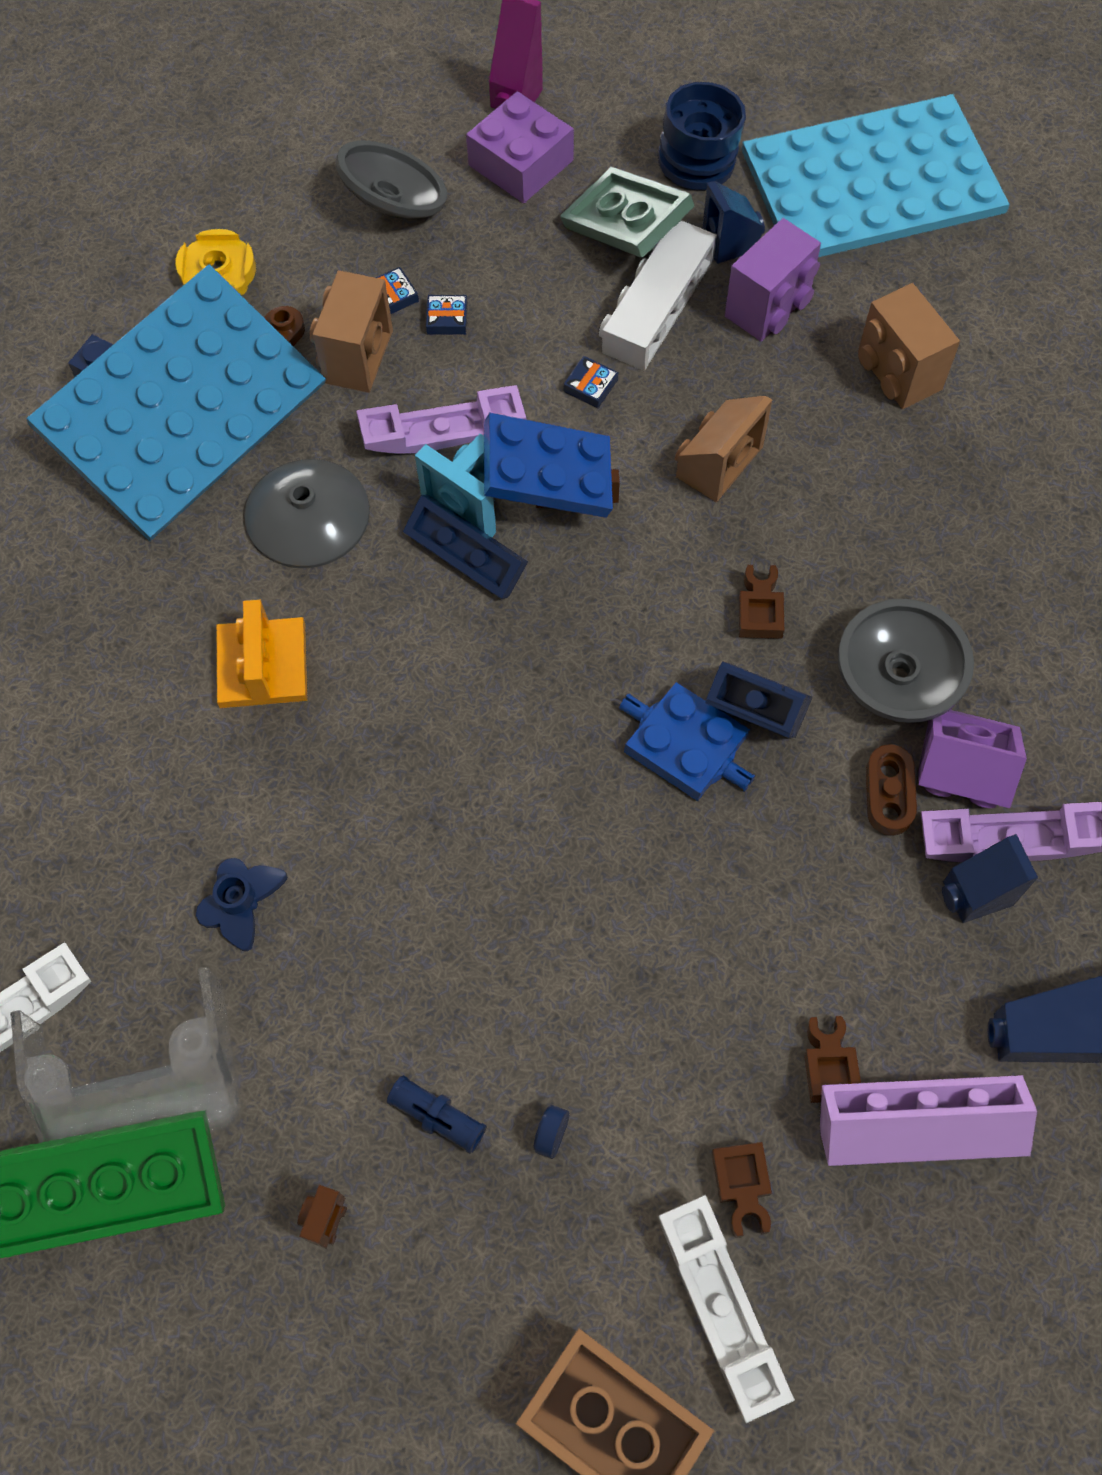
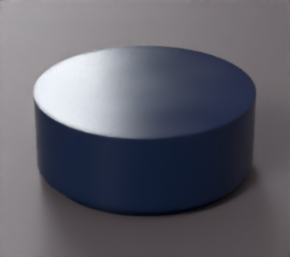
M554 1105L549 1106L545 1110L534 1140L533 1148L535 1153L550 1159L556 1156L568 1125V1110Z

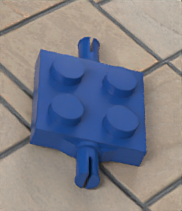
M675 682L661 701L653 704L651 707L633 697L632 694H627L626 699L624 698L621 702L619 709L638 720L640 724L639 728L625 744L624 753L696 801H699L710 785L719 781L722 777L743 789L744 792L748 789L755 775L733 761L736 751L747 738L750 729L719 709L706 704L705 700Z

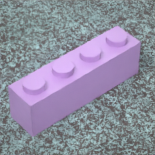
M1023 1075L822 1085L820 1132L828 1166L1022 1157L1031 1155L1037 1109Z

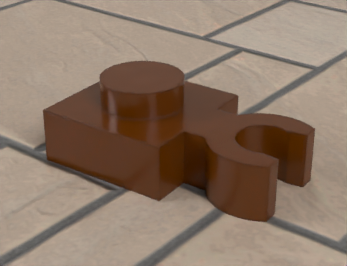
M748 565L744 576V585L748 591H740L739 637L782 639L785 631L784 592H772L778 578L777 567L770 565L768 578L766 580H759L753 574V565Z
M836 1016L834 1021L835 1032L833 1034L822 1033L818 1028L817 1017L810 1018L807 1036L811 1045L816 1049H806L804 1059L811 1103H821L822 1085L861 1083L856 1048H841L846 1032V1023L842 1016Z
M758 1142L713 1149L711 1154L720 1203L735 1202L736 1210L730 1220L732 1234L735 1238L743 1236L741 1221L746 1215H752L757 1218L761 1235L769 1233L771 1228L770 1216L767 1210L759 1205L758 1202L759 1197H766L772 1194L763 1143Z
M319 1185L316 1195H308L300 1210L297 1225L303 1228L299 1237L326 1249L328 1244L334 1245L337 1237V1227L347 1211V1207L343 1206L346 1198L339 1191Z

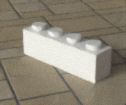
M681 220L654 246L650 257L641 260L632 285L623 288L614 313L612 315L607 314L602 321L599 337L602 338L603 354L645 371L714 260L716 234Z

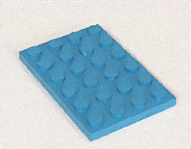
M208 264L28 416L27 423L126 520L151 541L325 384L326 378Z

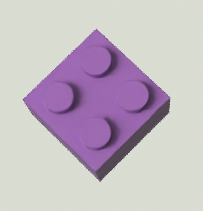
M518 91L466 134L469 166L523 204L574 160V128Z
M782 218L732 265L725 317L761 342L771 332L774 334L779 333L786 325L789 315L796 308L799 310L804 309L813 297L814 289L812 284L814 276L820 267L818 256L821 242L785 218Z

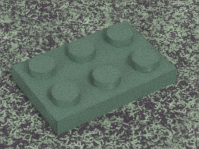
M610 167L560 215L564 226L569 230L643 258L695 205L690 193Z

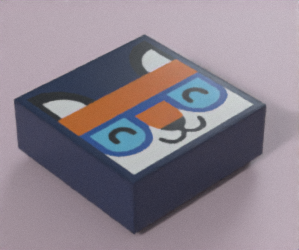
M401 267L375 277L385 280L390 314L419 302L417 291Z
M428 295L427 335H466L467 295Z
M583 356L563 384V392L599 408L618 381L619 372Z

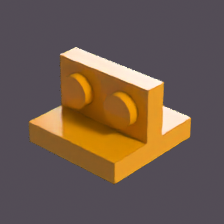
M261 599L243 601V618H237L236 623L217 624V704L219 708L307 701L304 618L268 620Z

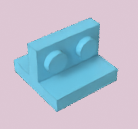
M479 434L469 445H463L455 454L453 462L425 444L415 454L421 495L431 496L493 537L496 534L493 497L484 496V436Z

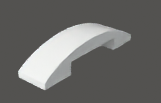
M65 942L23 968L22 970L26 976L0 992V1052L63 1009L91 982Z
M706 1195L659 1215L660 1224L685 1289L745 1423L795 1401L773 1349L768 1347L725 1247L727 1243Z

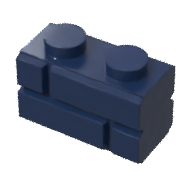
M722 661L705 703L785 737L796 738L811 703L812 696Z

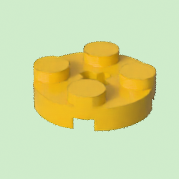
M225 229L202 231L195 235L197 241L191 243L188 247L186 243L180 247L176 255L175 265L182 285H185L208 264L214 266L215 261L222 262V266L215 270L240 295L247 291L248 285L255 276L256 262L252 248L248 242L246 244L241 241L239 235L233 231Z

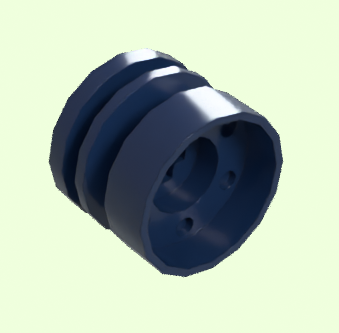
M692 82L680 86L670 94L665 107L663 132L658 149L659 167L668 179L688 189L706 190L707 183L716 181L723 184L731 177L736 165L739 142L746 120L745 105L738 95L727 87L712 82Z

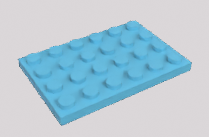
M953 94L743 141L742 144L743 155L774 226L782 218H785L821 242L818 257L1007 213L1010 205Z

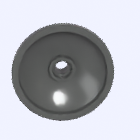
M366 140L346 143L338 151L335 166L342 182L353 195L372 210L394 218L420 219L434 215L444 207L447 199V189L444 182L430 166L414 155L388 144Z
M302 459L283 464L260 479L248 497L244 518L250 540L265 557L287 567L314 568L340 559L358 544L366 531L370 508L363 485L349 470L326 460ZM308 496V498H307L306 500H303V501L297 500V499H299V498H301V497Z
M889 599L866 607L849 622L838 648V667L846 688L863 707L889 720L914 723L937 718L947 713L959 703L972 680L974 656L965 632L947 613L933 605L917 600ZM902 668L906 671L907 676L898 677L893 673L892 669Z

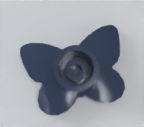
M226 859L219 865L217 881L213 887V895L204 898L197 906L196 917L199 923L206 928L220 927L224 938L242 951L251 950L255 937L253 910L258 907L257 902L273 894L285 883L288 878L287 873L282 869L263 865L254 866L248 870L247 866L240 859Z

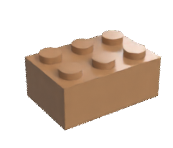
M581 1329L577 1330L516 1423L517 1426L580 1475H688L714 1432L712 1428Z

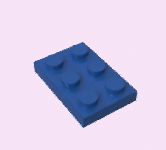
M489 412L484 421V496L607 518L613 510L610 436Z

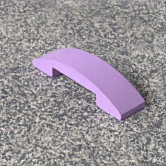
M517 385L477 391L476 402L399 414L397 404L356 410L365 449L401 454L417 453L425 444L434 450H440L471 443L479 434L484 436V421L489 412L526 420Z
M1102 802L1063 804L1059 811L969 815V809L921 812L925 855L929 859L964 862L999 841L1017 834L1030 861L1052 860L1102 852Z

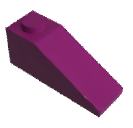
M502 0L489 76L490 107L497 109L517 91L535 102L543 90L541 1Z

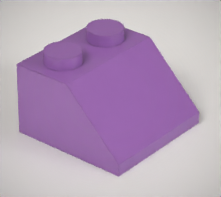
M949 710L937 718L928 720L918 768V785L924 786L928 792L938 796L949 797L955 794L970 798L974 804L981 807L996 808L998 805L1010 808L1027 759L1020 727L954 710Z

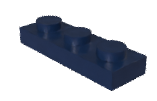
M429 495L420 496L403 530L405 534L501 599L510 596L528 563L527 560Z

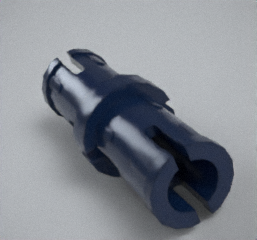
M404 1075L396 1081L387 1097V1104L395 1106L421 1122L424 1131L429 1134H433L436 1131L465 1149L469 1154L477 1148L485 1134L487 1125L479 1123L451 1106L450 1098L443 1094L437 1097L410 1081Z

